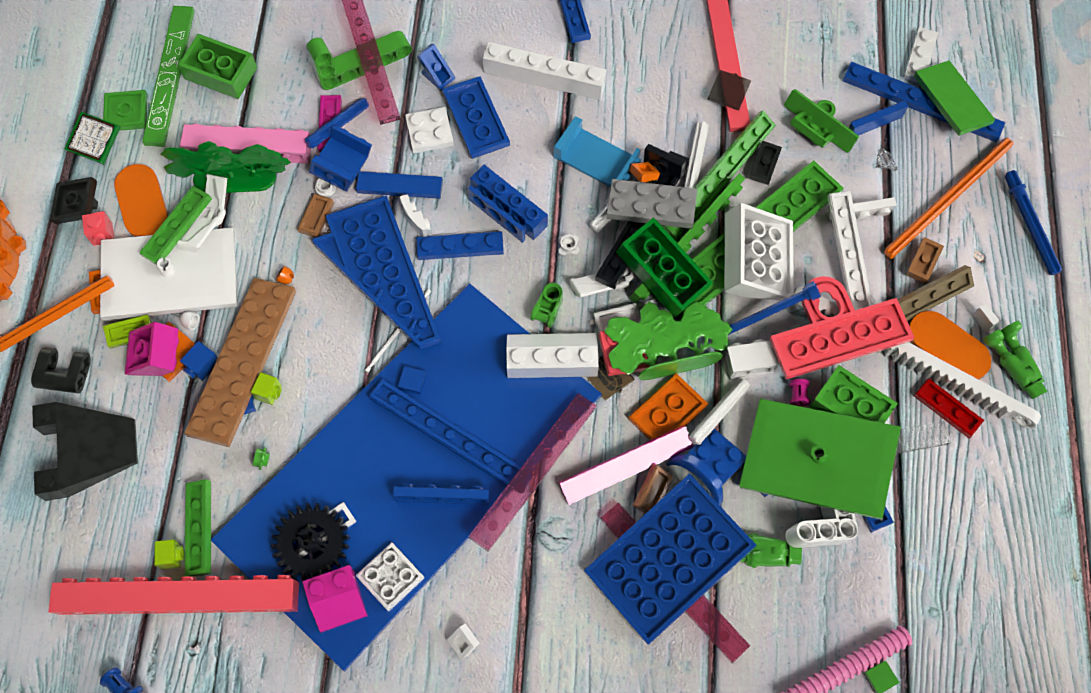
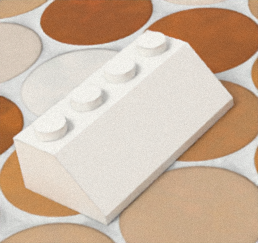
M596 333L507 335V378L595 377L598 375Z

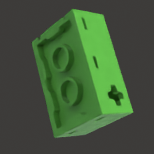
M838 365L809 408L887 424V419L898 403Z

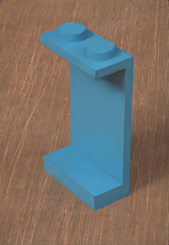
M575 116L554 146V158L611 187L612 179L629 181L631 178V172L629 171L631 164L641 163L639 158L640 149L636 148L633 154L620 149L582 129L583 120Z

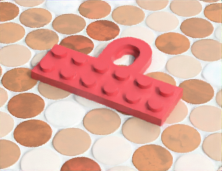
M822 276L814 278L808 283L814 281L820 293L827 292L831 295L832 299L837 303L838 315L834 317L824 316L819 310V298L814 301L812 299H805L801 302L810 324L772 335L769 340L784 377L787 380L913 341L915 337L897 298L855 310L845 287L834 278Z

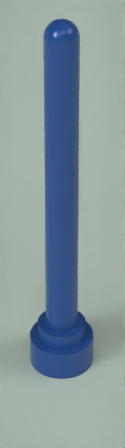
M814 281L805 284L806 287L802 288L803 291L729 325L733 330L728 335L805 299H812L814 301L820 298L821 294Z

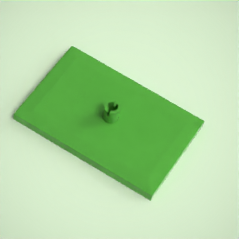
M760 399L739 487L741 489L883 520L901 427ZM818 453H822L823 456L819 457V459L815 456Z

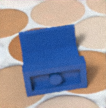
M334 125L330 139L319 156L315 155L312 159L309 173L348 192L369 157L372 144Z

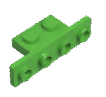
M794 89L791 91L784 103L786 108L796 114L790 124L799 133L807 136L815 145L821 148L832 141L846 153L850 152L859 139V135L798 90Z

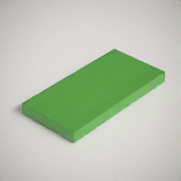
M950 60L915 72L914 78L958 136L994 123L995 118Z

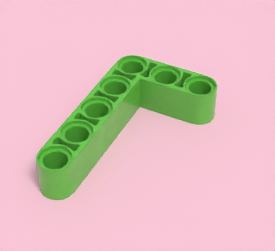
M402 31L392 32L334 58L322 38H313L306 45L313 71L324 90L333 89L405 58L412 51V47Z

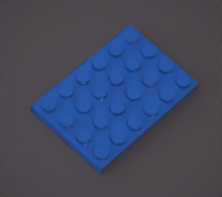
M689 473L584 571L643 640L650 645L757 545Z

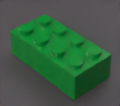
M654 217L624 241L616 251L621 259L674 317L679 315L713 284Z

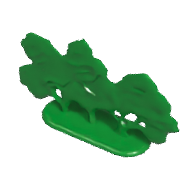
M207 141L198 145L197 152L184 148L169 147L165 148L164 152L160 154L166 159L174 161L164 166L167 174H174L181 178H187L194 174V186L203 192L206 190L207 174L227 178L226 193L264 191L275 183L276 173H282L286 170L285 165L291 163L287 158L281 157L279 152L259 144L246 147L240 154H234L229 148L224 146L218 147L215 143Z

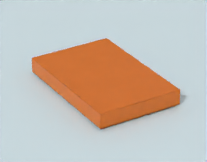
M675 373L628 417V420L649 440H652L683 425L687 426L708 406V403Z

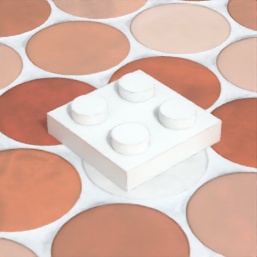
M446 107L405 114L413 154L454 146Z

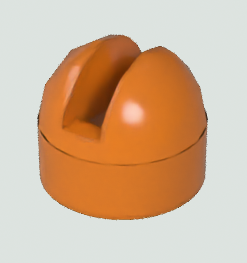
M283 265L275 280L284 285L290 284L294 278V273L290 268Z

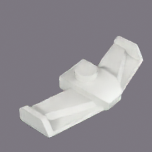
M210 174L206 175L205 193L209 194L212 200L184 237L178 240L177 245L180 249L196 252L213 228L222 223L226 214L224 205L227 178Z
M628 266L615 289L596 282V274L577 279L572 278L569 283L577 297H584L608 290L619 291L629 286V282L637 275Z

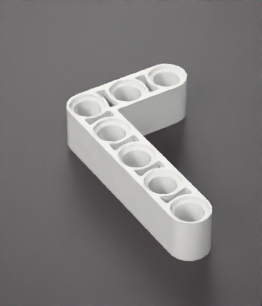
M818 453L815 456H817V458L819 459V457H822L823 454ZM821 506L823 520L802 521L790 527L785 534L786 541L793 548L845 543L857 536L858 527L855 515Z

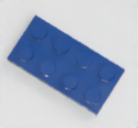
M481 76L442 89L471 159L510 146V140Z

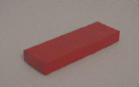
M929 378L913 395L968 439L973 436L984 422V419Z

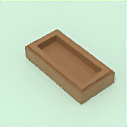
M313 194L298 226V232L315 238L319 237L327 220L325 215L330 214L334 200Z
M652 465L633 506L646 514L664 497L673 476L658 465Z

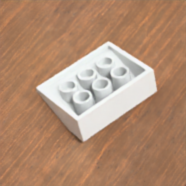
M743 203L725 213L724 292L746 298L784 300L794 295L792 220Z

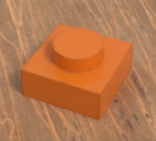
M649 162L631 164L629 170L638 181L644 183L658 180L660 172Z

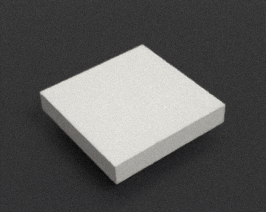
M390 543L356 575L388 612L424 579V576L393 543Z

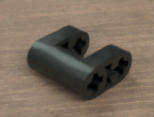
M41 348L31 377L32 386L39 389L81 393L90 368V354L74 352L68 371L65 372L55 370L58 362L57 349Z

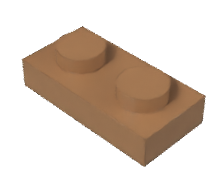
M924 237L906 275L926 284L944 246Z

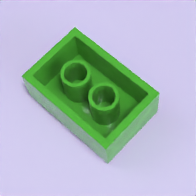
M197 34L178 64L185 80L236 99L240 98L257 69L252 53L201 34Z

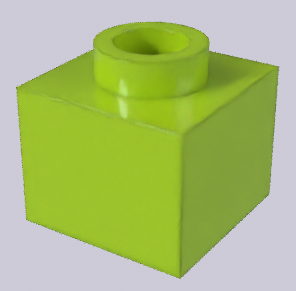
M260 372L251 393L256 400L273 405L275 399L277 400L281 395L282 385L276 377Z
M174 539L155 541V566L161 570L181 568V561L184 560L183 546Z

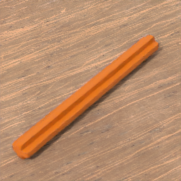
M104 276L0 337V352L111 289L115 285L113 280L109 276Z

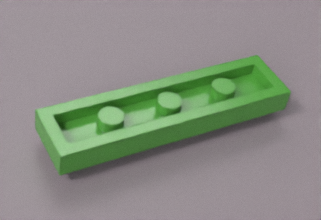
M192 186L139 252L140 255L157 265V261L160 258L165 259L176 246L178 240L183 237L212 200L210 195Z
M206 479L186 483L185 576L190 577L211 574V481Z

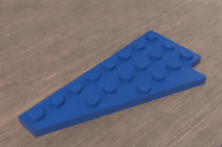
M387 195L325 215L331 233L312 239L315 247L420 350L441 343L439 333Z

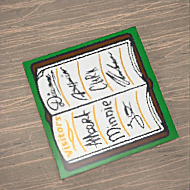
M81 112L64 149L104 165L121 127Z

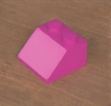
M153 322L130 331L125 375L163 376L174 372L177 363L176 349L179 343L178 328Z
M350 565L302 581L310 609L321 633L368 616L355 572Z

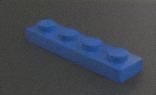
M502 231L417 237L418 260L504 254Z
M401 484L400 487H394L393 497L396 502L489 505L490 502L489 490H485V487L482 486L461 489V486L458 485L438 488L437 485L426 484L423 488L414 487L413 484Z

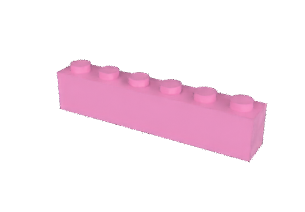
M184 124L180 142L181 148L197 152L198 145L210 141L218 147L224 146L229 148L234 154H240L246 147L259 144L279 152L281 157L287 158L291 163L309 164L311 149L305 143V139L310 136L309 131L300 129L293 131L281 128L263 129L261 127L243 128L241 126L223 127L220 125Z

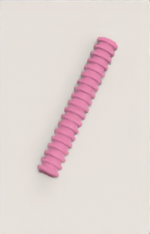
M899 625L896 627V630L892 629L890 633H885L884 637L880 636L877 638V641H871V645L868 643L865 645V648L860 647L858 652L853 651L852 656L846 655L845 659H839V663H832V666H827L826 670H820V674L815 673L813 678L809 676L806 678L807 681L802 680L800 685L795 684L793 689L788 688L787 692L783 691L781 693H828V689L834 690L835 685L837 687L841 686V682H848V678L853 679L854 675L858 676L861 674V671H867V667L872 668L874 664H879L880 660H886L887 656L891 657L893 653L897 654L900 649L904 650L906 646H911L912 638L909 632Z

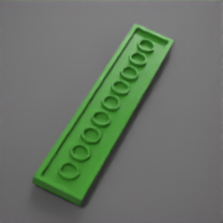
M813 160L756 208L792 220L794 233L829 203L827 197L829 194L842 192L844 188ZM725 233L692 259L713 282L693 302L697 301L706 306L724 291Z

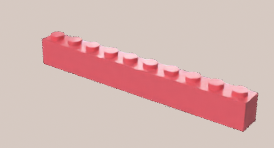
M256 575L253 576V580H244V576H229V580H220L218 576H206L205 580L196 581V577L190 576L181 577V581H172V577H157V581H148L149 578L134 577L131 582H125V578L116 577L110 578L109 582H101L100 578H86L85 582H77V579L63 578L62 583H52L48 613L57 615L298 612L299 582L292 579L291 575H278L277 579H268V576Z

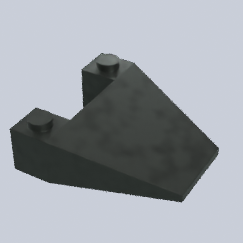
M59 402L32 406L33 428L42 435L57 433L58 468L34 472V494L44 501L71 497L138 463L135 419Z

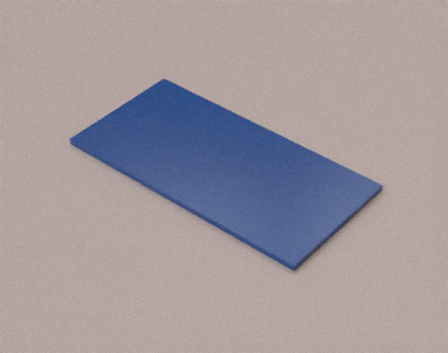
M471 284L434 319L441 343L420 350L411 341L211 539L250 580H253V576L256 575L268 576V579H277L278 575H292L293 570L288 574L283 573L286 565L283 567L276 565L281 558L275 559L272 557L278 550L272 549L270 545L278 543L271 535L280 534L275 529V525H284L280 517L290 519L288 510L297 514V505L305 511L306 503L311 505L312 510H314L315 504L319 503L321 511L326 505L329 506V511L344 502L356 520V523L348 527V530L343 533L350 536V539L344 542L350 548L342 550L347 557L345 559L339 558L338 561L341 566L333 565V570L350 565L355 575H357L390 543H393L424 576V579L389 612L357 578L368 616L321 633L310 609L304 585L301 581V574L294 579L299 582L298 612L284 613L344 672L513 492L512 489L370 400L368 396L379 381L384 379L398 388L404 366L426 371L421 394L401 391L530 472L602 395L583 377L507 378V335L530 333ZM401 484H413L414 487L423 488L426 484L437 485L438 488L458 485L461 486V489L482 486L485 487V490H489L490 502L489 505L396 502L393 497L394 487H400ZM343 510L337 513L336 519L339 517L344 518L341 525L349 521ZM317 526L313 530H315L318 533L323 531L324 529ZM294 541V549L296 551L299 545L297 541ZM318 551L314 553V558L319 557L323 552ZM308 554V555H306V556L303 557V558H304V559H310V556H309V554Z

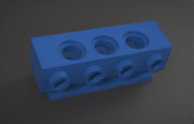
M485 164L470 177L471 186L468 188L469 201L523 243L525 241V234L532 240H535L548 227V214Z

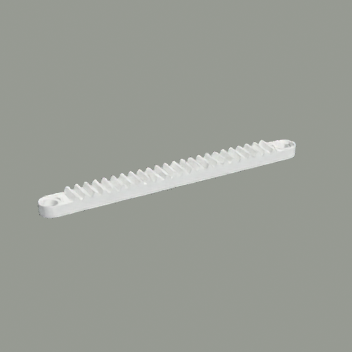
M797 287L794 291V295L803 291L802 288L804 287ZM821 296L819 298L820 312L827 317L838 315L839 309L837 304ZM802 302L796 304L799 307L803 308ZM909 342L876 352L879 354L883 351L886 358L891 355L893 362L900 360L902 367L906 364L909 365L910 371L914 368L917 369V375L924 373L925 379L931 377L933 382H941V388L948 386L951 393L956 390L958 397L965 395L966 401L974 400L975 406L982 404V410L985 411L989 408L992 415L995 413L999 414V419L1006 417L1025 428L1034 429L1041 418V415L1033 408Z

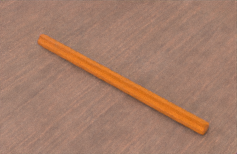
M1004 138L885 248L884 254L889 259H893L1013 146V141L1009 138Z

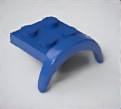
M714 428L700 445L696 444L686 455L672 457L666 465H677L691 471L707 486L713 499L721 506L723 502L722 486L745 463L746 455Z

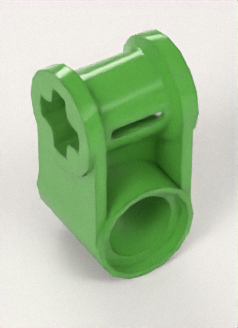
M549 283L544 287L538 302L532 310L530 320L543 322L549 328L553 326L563 301V291L560 285ZM551 293H555L558 295V297L555 299H550L548 295Z

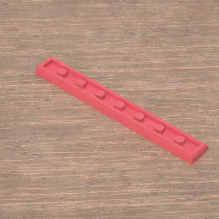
M706 0L729 132L743 131L750 123L728 0Z

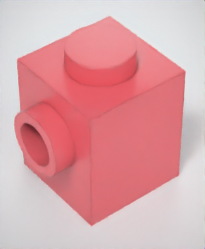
M104 211L82 215L84 235L93 246L100 245L101 240L114 239L113 223Z

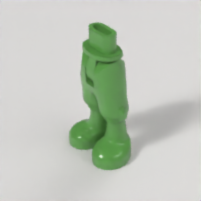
M1018 320L1002 330L999 329L987 335L982 340L985 345L992 347L1000 355V364L1022 388V391H1027L1031 399H1034L1048 391L1043 385L1045 380L1042 379L1043 376L1030 351L1026 347L1021 346L1017 339V334L1022 329V324ZM1004 342L1011 349V352L1007 350L1006 346L1004 345Z
M756 533L749 534L748 536L757 546L740 561L752 568L757 566L790 567L791 564L801 565L802 548H793L787 541L759 536Z

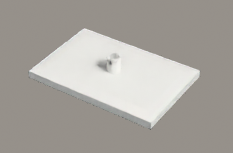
M233 228L213 229L196 252L182 250L176 244L165 259L160 258L157 261V265L145 259L139 253L153 235L101 240V278L109 276L115 284L114 287L100 294V318L102 320L140 317L147 314L151 316L238 307L235 235Z

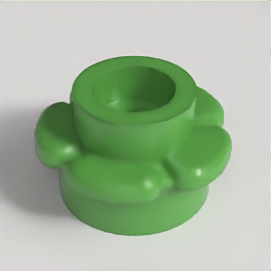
M266 447L264 449L257 448L252 466L259 467V470L262 469V466L267 467L270 453L266 452Z

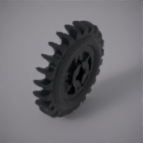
M306 503L305 511L297 505V514L288 510L290 519L280 517L284 525H275V529L280 534L271 535V537L278 541V543L272 544L270 547L278 550L272 557L275 559L281 558L276 565L278 567L286 565L283 570L284 574H288L293 570L291 575L293 579H296L301 574V581H305L308 575H310L311 579L316 577L317 574H325V571H334L333 565L341 566L338 559H345L347 557L342 550L350 548L349 545L344 543L350 539V536L343 534L348 530V526H340L344 518L339 517L336 519V510L329 514L328 505L321 511L319 503L315 504L314 510H312L309 503ZM312 525L319 526L324 530L317 533L312 529ZM308 526L307 529H304L303 531L299 532L301 529ZM326 533L328 537V544L323 543L321 538ZM313 538L316 543L307 544L303 539ZM294 540L297 541L299 545L296 551L294 549ZM305 551L309 554L310 559L301 558L298 554ZM318 551L323 552L322 555H320L317 558H314V553H317Z

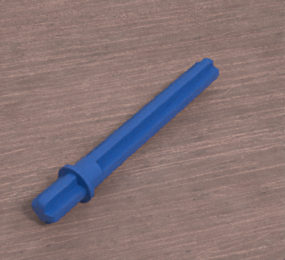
M1017 171L1007 172L1004 177L1010 188L1009 194L1013 195L1048 273L1056 275L1062 271V268L1027 195L1026 185L1022 184Z

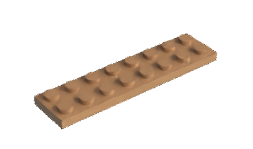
M257 278L253 279L184 432L187 437L230 448L252 396L253 386L260 372L262 373L296 294L295 287Z

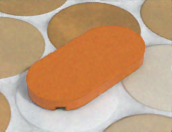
M133 164L127 166L119 172L114 183L125 227L135 237L154 235L169 216L158 177L146 165Z
M924 311L917 314L910 322L909 326L915 337L913 341H910L911 344L978 380L989 371L991 355L986 346L944 315L934 311Z

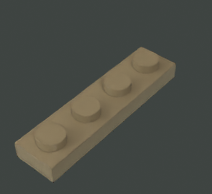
M964 265L897 299L906 320L908 321L917 314L927 311L974 287L971 267Z

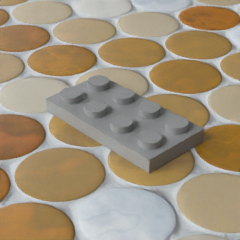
M612 179L607 219L647 223L654 217L660 225L693 229L697 189Z

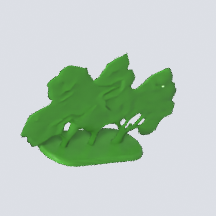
M649 301L640 310L641 320L639 323L627 317L611 318L605 329V334L613 341L618 342V345L608 354L612 368H619L622 372L629 375L636 370L639 364L645 363L650 367L644 369L639 374L640 380H652L715 364L723 358V354L720 352L703 354V352L709 346L719 351L726 350L729 346L727 335L733 330L729 323L721 320L719 313L708 309L697 301L685 309L681 321L673 320L670 312L659 310L658 306ZM700 336H703L705 338L704 344L699 345V349L697 348V340ZM708 339L712 340L711 344L707 343ZM689 342L694 343V347H691ZM687 347L695 352V356L678 359L676 352L680 348ZM646 353L648 359H644L642 354ZM659 355L671 357L673 360L656 364L657 356Z

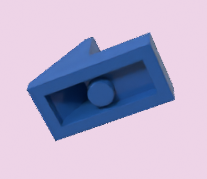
M430 44L416 55L424 68L421 71L422 75L439 90H442L456 78L435 44Z

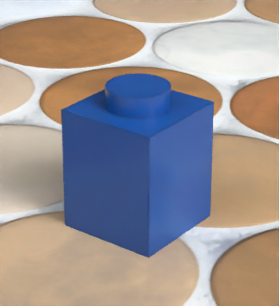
M198 341L180 362L185 367L183 371L192 379L197 377L203 381L213 370L218 357Z

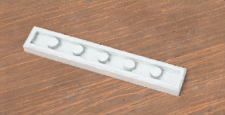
M851 191L831 193L827 197L844 286L854 309L858 310L871 306L872 300Z

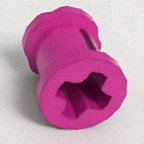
M806 379L791 380L789 382V386L792 389L790 405L800 407L810 405L811 402L808 398L810 382Z

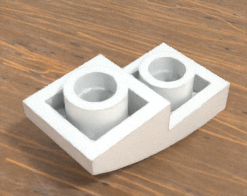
M408 194L400 196L404 214L412 228L420 237H428L427 231L431 230L428 217L423 218L422 211L416 210L415 202H410Z

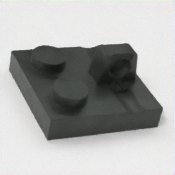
M93 177L57 183L50 221L54 224L82 220V215L91 214L92 209H97L98 201L94 198L97 180Z

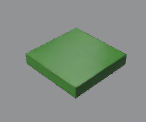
M146 90L104 93L103 120L120 126L119 131L145 129L147 123Z

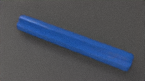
M358 99L305 139L307 147L310 149L315 148L331 136L334 125L342 128L369 107L367 99Z

